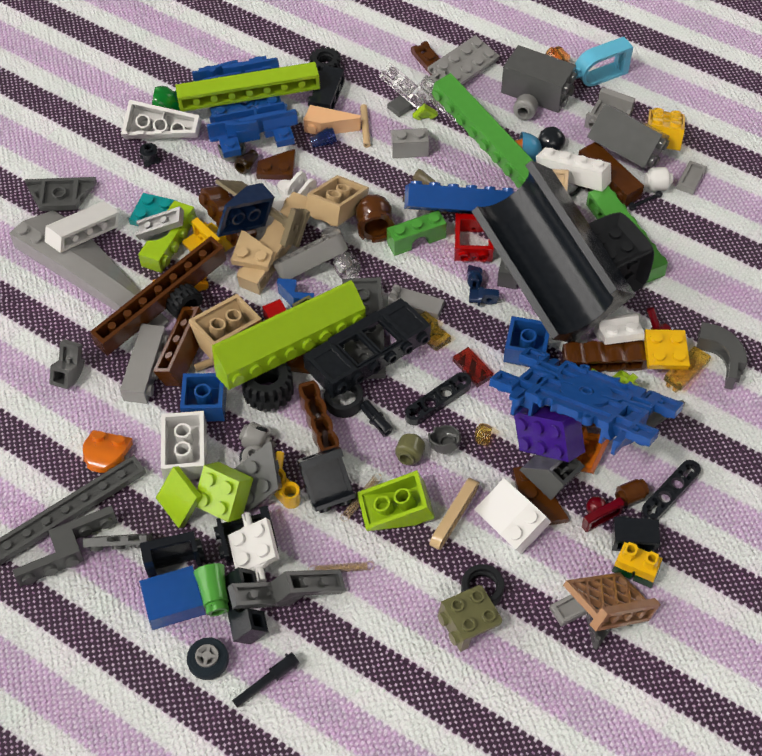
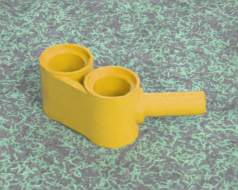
M277 451L275 460H278L279 463L278 473L281 477L282 488L273 495L284 507L294 509L301 502L299 486L286 477L283 470L284 452ZM288 494H295L294 496H291V497H288V496H287Z

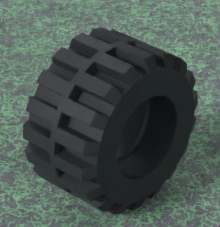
M286 362L241 384L245 402L250 404V407L253 409L257 407L259 411L263 409L266 412L271 411V409L278 410L280 406H286V401L290 402L292 399L291 395L294 394L292 371ZM267 382H272V383H273V384H270V385H261V384L267 383Z

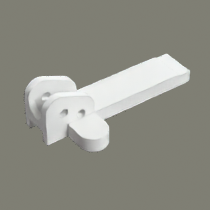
M299 171L291 181L286 179L279 181L277 188L278 193L282 197L274 202L272 207L280 211L285 199L289 198L292 192L307 196L309 192L317 188L316 180L313 178L307 179L306 173ZM268 216L265 227L256 228L257 235L255 239L259 240L264 236L267 226L271 225L274 221L273 217Z

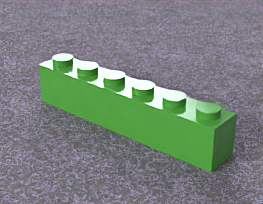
M609 186L603 191L593 190L588 192L586 205L596 219L621 212L640 229L651 243L654 250V261L646 283L665 276L668 266L666 258L660 254L656 245L650 241L646 232L640 228L636 219L630 215L626 206L617 198L616 193Z

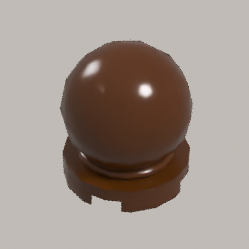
M368 194L356 205L355 216L358 222V234L361 239L372 240V243L387 240V228L395 225L394 218L392 217V207L387 199L378 194Z

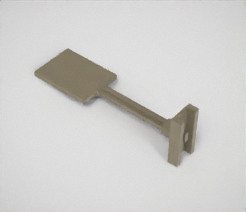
M219 179L215 181L216 184L233 196H236L242 189L248 186L243 181ZM271 207L269 215L280 222L285 228L280 242L281 245L284 247H288V245L300 246L310 211L307 209L291 208L289 216L286 217Z

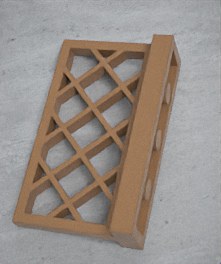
M620 572L566 580L563 584L566 590L592 616L593 620L589 625L595 631L649 621L661 605L655 598L645 599Z

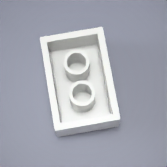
M204 411L161 414V472L164 482L175 466H179L189 480L200 479L203 466L207 464V424Z

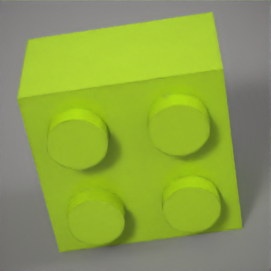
M220 462L204 465L197 488L202 498L197 508L226 522L242 518L241 515L244 514L253 477Z

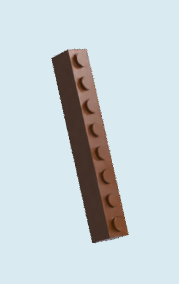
M210 236L92 329L90 334L94 344L106 356L111 354L140 330L141 324H148L166 309L167 298L170 297L171 292L175 291V288L185 284H191L194 287L226 261L224 247Z

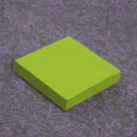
M179 466L172 468L156 496L158 502L178 528L185 527L202 498V495Z

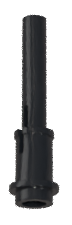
M292 652L286 653L282 660L269 668L270 672L232 700L234 705L238 708L276 679L278 681L293 668L297 669V665L300 663Z

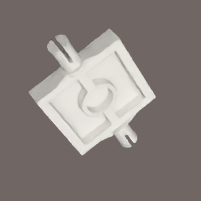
M246 512L241 515L244 527L228 535L235 569L240 567L255 571L257 582H266L264 569L269 564L280 560L271 522L269 519L264 518L252 523L251 513Z

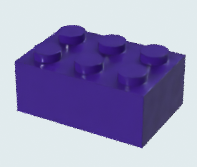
M544 405L532 417L528 416L529 409L524 407L514 416L520 451L565 462H570L585 453L581 422L567 415L551 412V406Z

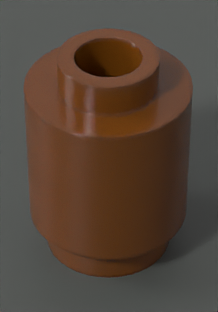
M634 479L617 486L615 497L616 499L621 497L624 501V506H629L645 499L646 495L649 494V488L643 479Z

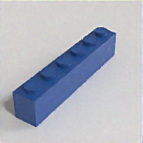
M411 181V183L405 186L404 209L439 210L441 212L473 214L472 210L477 206L486 207L496 204L512 195L515 191L513 188L495 190L496 187L486 186L484 189H477L476 185H466V188L459 187V184L441 186V183L430 182L429 185H424L422 181Z

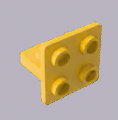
M198 217L191 221L194 234L182 241L183 245L190 252L210 236L224 247L225 252L234 247L227 241L226 236L218 237L216 235L217 226L212 222L209 224L202 222Z

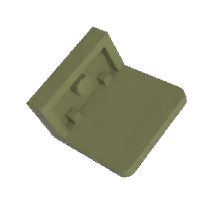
M480 585L441 601L437 615L440 624L447 628L451 643L457 646L460 652L469 648L471 638L498 627L502 623L500 614L484 588Z

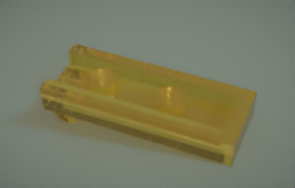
M694 346L688 352L689 369H670L663 379L667 382L665 386L668 388L673 386L672 391L674 392L681 391L706 366L711 356Z

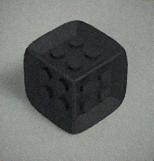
M621 212L609 214L589 223L632 290L636 292L641 289L649 279L654 261V250L646 236Z

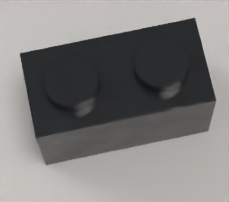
M614 517L611 526L612 551H621L624 542H631L647 552L657 553L660 545L659 520L649 517Z

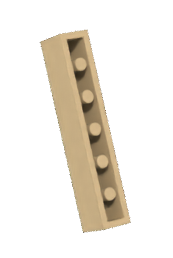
M292 192L289 198L285 199L283 207L279 212L288 217L291 208L306 209L307 196ZM274 219L272 224L267 226L264 236L258 240L274 252V258L269 271L241 267L237 272L239 287L259 295L275 272L273 262L285 256L292 246L284 247L280 244L285 228L277 220Z

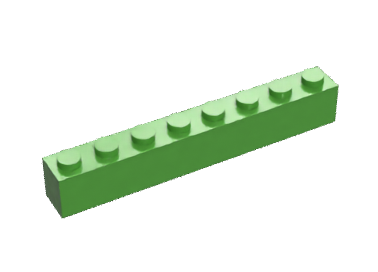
M451 73L436 81L432 90L435 100L444 106L445 110L456 119V122L467 131L468 135L479 144L480 148L491 157L492 161L498 164L504 174L511 178L516 187L520 188L529 175V170L525 165L532 160L530 156Z

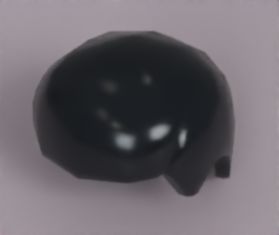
M546 127L538 136L542 150L546 147L560 151L565 145V136L557 127Z

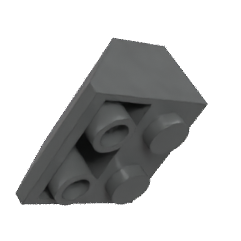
M535 455L521 467L520 471L543 494L552 500L585 466L577 458L570 462Z

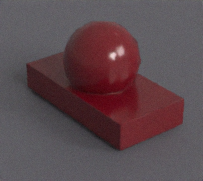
M591 497L586 503L588 515L584 516L581 527L585 532H589L620 515L624 507V501L619 497L607 504L606 500L602 497Z

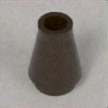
M250 150L236 158L234 163L235 169L241 174L248 173L258 158V153L255 150Z

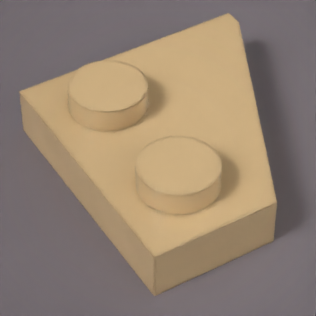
M241 230L231 257V264L269 271L274 258V252L250 234Z

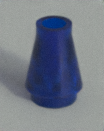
M328 127L309 138L313 148L333 145V142L337 141L333 128L328 129Z

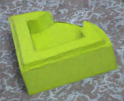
M425 103L413 113V118L417 120L433 119L438 116V112Z

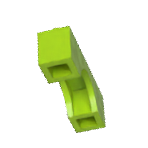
M173 201L168 210L179 206L184 210L183 226L171 229L161 239L147 241L138 254L142 267L162 273L165 267L170 264L172 256L178 252L181 242L188 236V231L192 227L191 221L197 218L193 206Z

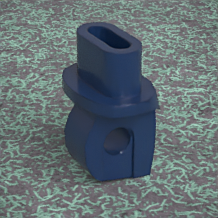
M473 265L468 266L467 283L470 289H478L481 286L482 268Z
M482 286L479 289H470L469 303H478V306H480V303L492 305L497 303L499 299V290L484 289Z

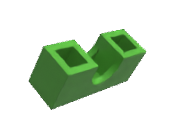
M439 210L387 228V244L394 256L412 250L413 242L420 237H425L429 244L446 238L447 223Z

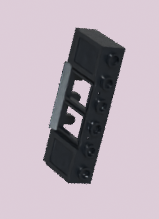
M400 298L385 308L364 317L328 338V341L304 354V368L332 398H335L340 394H344L356 384L362 383L371 375L377 374L389 364L395 363L404 355L410 354L419 346L425 345L431 340V325L407 302ZM378 324L397 340L383 350H380L364 334L367 330L371 333L374 332ZM350 340L354 342L360 340L374 355L358 364L343 349L344 344Z

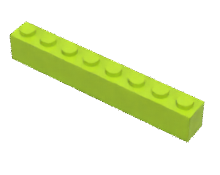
M310 62L176 84L175 87L180 111L184 112L320 89V82L316 63Z

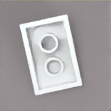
M504 478L474 509L520 554L551 523L536 506Z

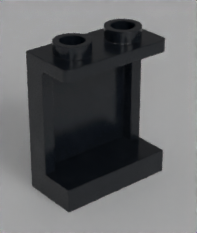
M338 446L297 460L312 509L316 512L319 511V513L332 510L331 506L340 504V506L350 504L352 499L356 498V493L352 490L342 459L344 456L342 449Z
M268 505L259 507L260 514L251 516L252 523L264 518L270 520L278 550ZM217 518L218 526L213 528L216 540L221 539L222 543L221 546H218L220 559L225 558L227 566L234 565L228 535L244 527L243 519L240 518L222 523L221 519Z
M194 531L140 543L142 560L148 578L157 576V569L193 560H196L197 567L199 568L202 566V562L206 561L201 539H196Z

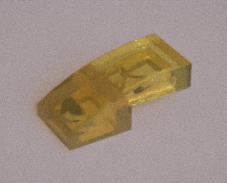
M426 311L420 314L431 325V340L427 342L431 348L437 351L451 342V336L438 326L437 319Z

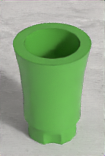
M212 563L195 569L193 574L199 586L206 614L210 617H215L229 611V600L226 591L225 565Z

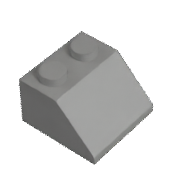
M427 128L390 130L393 159L428 157L429 139Z

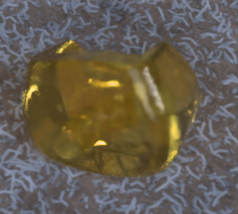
M485 423L477 426L475 441L478 445H489L492 431L491 426Z

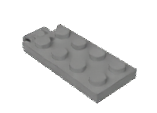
M475 35L428 66V71L432 75L426 79L424 86L432 92L434 83L450 73L464 85L496 63L500 56Z

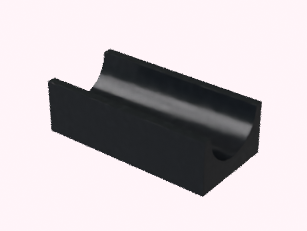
M531 160L525 165L529 170V175L517 191L496 204L486 207L477 206L472 210V213L553 340L564 342L576 341L636 294L554 171Z

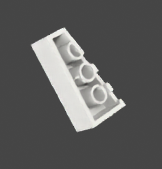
M129 100L121 135L124 139L198 138L202 119L199 115Z

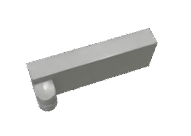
M179 206L138 220L136 224L139 227L135 236L139 240H148L150 236L183 226L184 210Z
M397 284L393 286L388 299V305L401 298L419 314L435 319L439 318L444 306L443 299L405 289Z

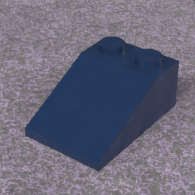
M263 183L246 186L225 204L216 235L221 237L239 233L241 230L247 231L265 227L275 197Z

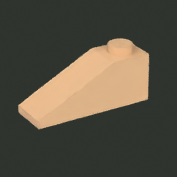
M314 105L309 106L303 119L304 132L320 136L361 130V115Z

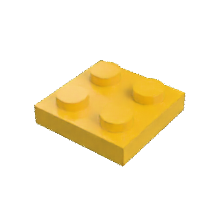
M645 329L644 344L647 369H689L690 362L685 330Z

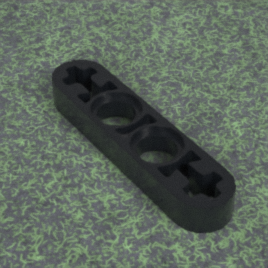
M459 372L409 405L405 410L406 422L413 426L419 425L465 394L471 387V377L467 373ZM449 390L452 394L445 397L441 395V392ZM427 401H434L436 405L429 408L425 406V403Z
M694 460L684 461L644 503L641 509V518L649 517L659 520L697 480L701 471L700 465ZM690 469H693V470H694V472L691 471V472L687 475V477L684 476L685 473H686V470H690ZM678 480L683 484V487L675 488L671 482ZM666 494L669 496L670 501L662 502L658 496ZM656 505L655 513L649 515L647 512L651 511Z

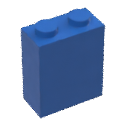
M193 565L139 581L152 630L206 615L198 583L193 574Z

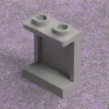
M602 87L598 101L592 111L586 114L584 127L592 129L604 104L614 106L631 115L635 98Z

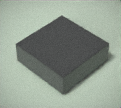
M400 95L389 102L387 108L400 117L412 109V104Z

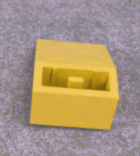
M662 108L649 109L647 124L670 136L668 139L670 142L666 149L680 151L685 131V114L676 110L666 112Z

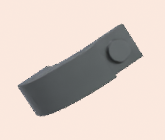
M702 322L698 332L696 350L711 352L723 360L726 366L724 388L733 390L735 382L739 383L740 377L743 375L747 365V354L744 346L734 334L725 328Z

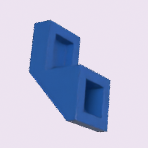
M277 278L278 293L291 307H293V303L308 295L314 298V293L298 292L296 279Z

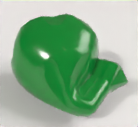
M168 86L155 87L152 105L180 111L176 90L172 91Z

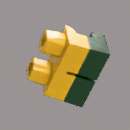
M624 542L612 572H620L624 577L631 579L635 571L633 581L652 589L663 558L659 557V554L655 552H647L638 548L636 544Z

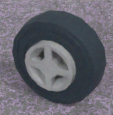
M212 637L197 640L187 653V665L190 672L202 680H213L219 677L226 670L229 663V654L225 645Z

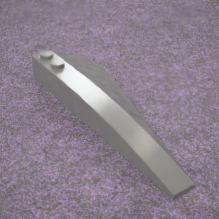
M53 210L22 221L9 233L16 249L115 311L141 292L93 239L61 253L45 242L46 225L65 218ZM160 313L148 324L166 327L169 321Z

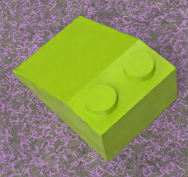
M418 470L357 492L367 531L415 526L435 518L425 481Z

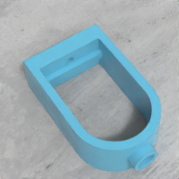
M621 37L585 51L575 63L576 79L580 78L586 86H595L628 74L633 46L625 37ZM615 56L613 63L589 71L598 62Z

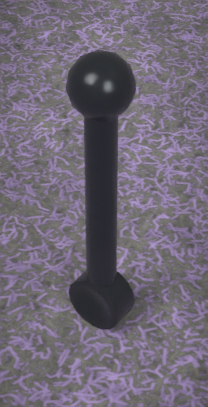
M657 191L654 195L637 203L631 202L629 209L635 210L637 206L656 197L661 198L663 193Z

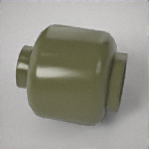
M404 434L398 441L395 455L402 464H416L422 458L425 451V443L417 434Z

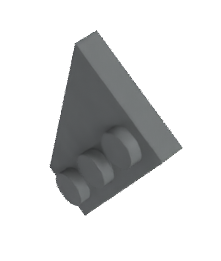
M153 533L83 538V547H90V551L104 550L103 546H112V550L125 549L126 545H134V548H140V543L154 539Z

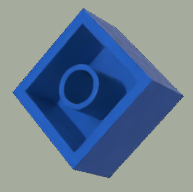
M511 316L503 362L527 366L519 362V355L525 349L532 347L545 353L547 352L549 333L541 321Z
M183 373L180 411H204L206 421H225L227 388L216 377V373Z

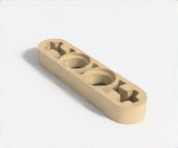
M470 477L467 479L432 535L430 546L438 550L443 548L475 496L480 482Z

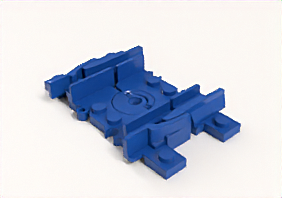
M257 56L245 62L233 60L214 66H205L192 72L193 81L279 68V61L276 57L267 59L266 56ZM280 96L209 107L211 112L209 117L211 124H207L210 142H220L223 158L242 155L239 143L259 140L260 133L262 132L265 138L274 137L277 148L295 144L290 126L298 124L296 109L288 110L287 104L281 102Z
M528 347L519 355V362L530 367L525 373L517 377L500 370L490 378L489 386L510 394L509 399L512 401L510 415L515 416L525 407L529 409L528 416L532 417L541 407L549 405L551 406V412L572 417L585 426H591L594 423L596 427L601 428L598 442L600 444L606 439L612 440L617 436L613 440L612 455H616L622 447L634 441L641 446L650 447L658 438L659 430L646 425L649 415L656 412L665 418L675 419L682 411L684 404L655 391H647V389L633 385L631 381L627 384L620 383V377L614 378L598 371L590 370V366L586 364L578 367L576 363L566 360L559 366V359L552 358L549 360L550 354L532 347Z

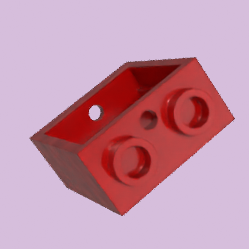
M456 213L454 261L492 262L494 246L489 238L488 246L460 245V232H484L474 214Z

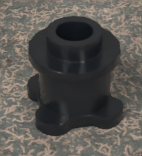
M145 143L140 147V158L144 161L145 167L161 162L160 157L157 156L158 149L155 144Z

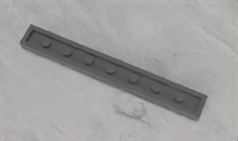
M133 455L0 537V565L48 536V530L72 521L146 474L144 467Z

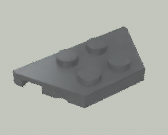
M96 177L25 179V183L39 211L77 210L96 186L97 180Z
M274 440L267 442L234 468L253 477L245 512H251L282 488L281 477L278 473L279 463L278 460H275L274 447H276Z

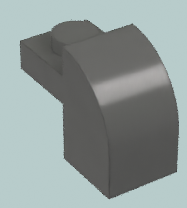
M66 339L60 341L59 360L50 366V385L69 389L77 382L85 360L81 359L82 344Z

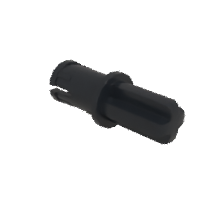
M365 400L360 404L361 410L370 419L369 423L374 425L383 437L392 433L394 428L385 420L383 413L378 412L369 400Z

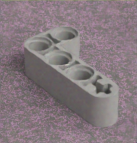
M336 226L330 227L321 233V238L274 261L273 266L279 278L292 279L347 251L348 246L341 231Z

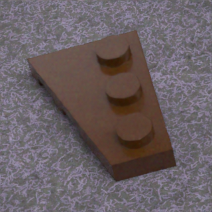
M521 467L513 468L512 472L516 489L551 521L549 525L568 523L569 518L557 499L554 497L550 500L520 471Z

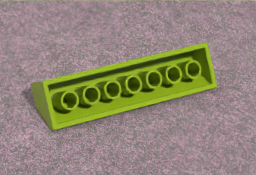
M353 281L345 282L212 345L216 377L230 390L328 341V338L366 317L365 306Z

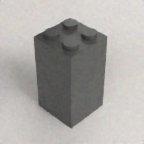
M518 45L503 66L501 93L515 98L523 94L533 95L537 99L538 106L559 113L561 108L566 106L568 97L574 93L575 86H573V83L577 77V73H575L576 65Z
M604 104L587 138L648 169L657 166L661 158L659 157L661 151L665 150L670 142L668 140L669 135L607 104Z

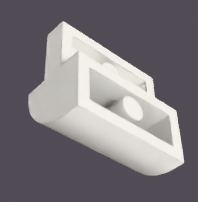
M637 313L609 316L594 326V333L598 341H603L604 345L644 340L645 332L639 324V315Z

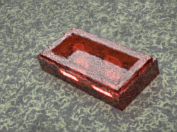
M469 347L452 358V361L462 372L467 373L471 377V381L476 387L489 381L494 375Z

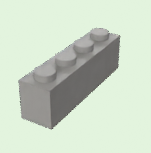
M141 324L120 388L123 401L147 404L149 397L153 396V384L158 379L153 370L169 338L164 326Z

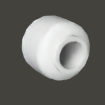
M652 167L645 173V187H648L652 192L666 191L669 188V184L673 183V174L669 173L666 167Z

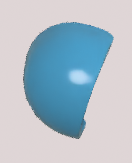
M521 132L519 139L523 138L522 149L536 162V156L542 151L541 143L536 136Z

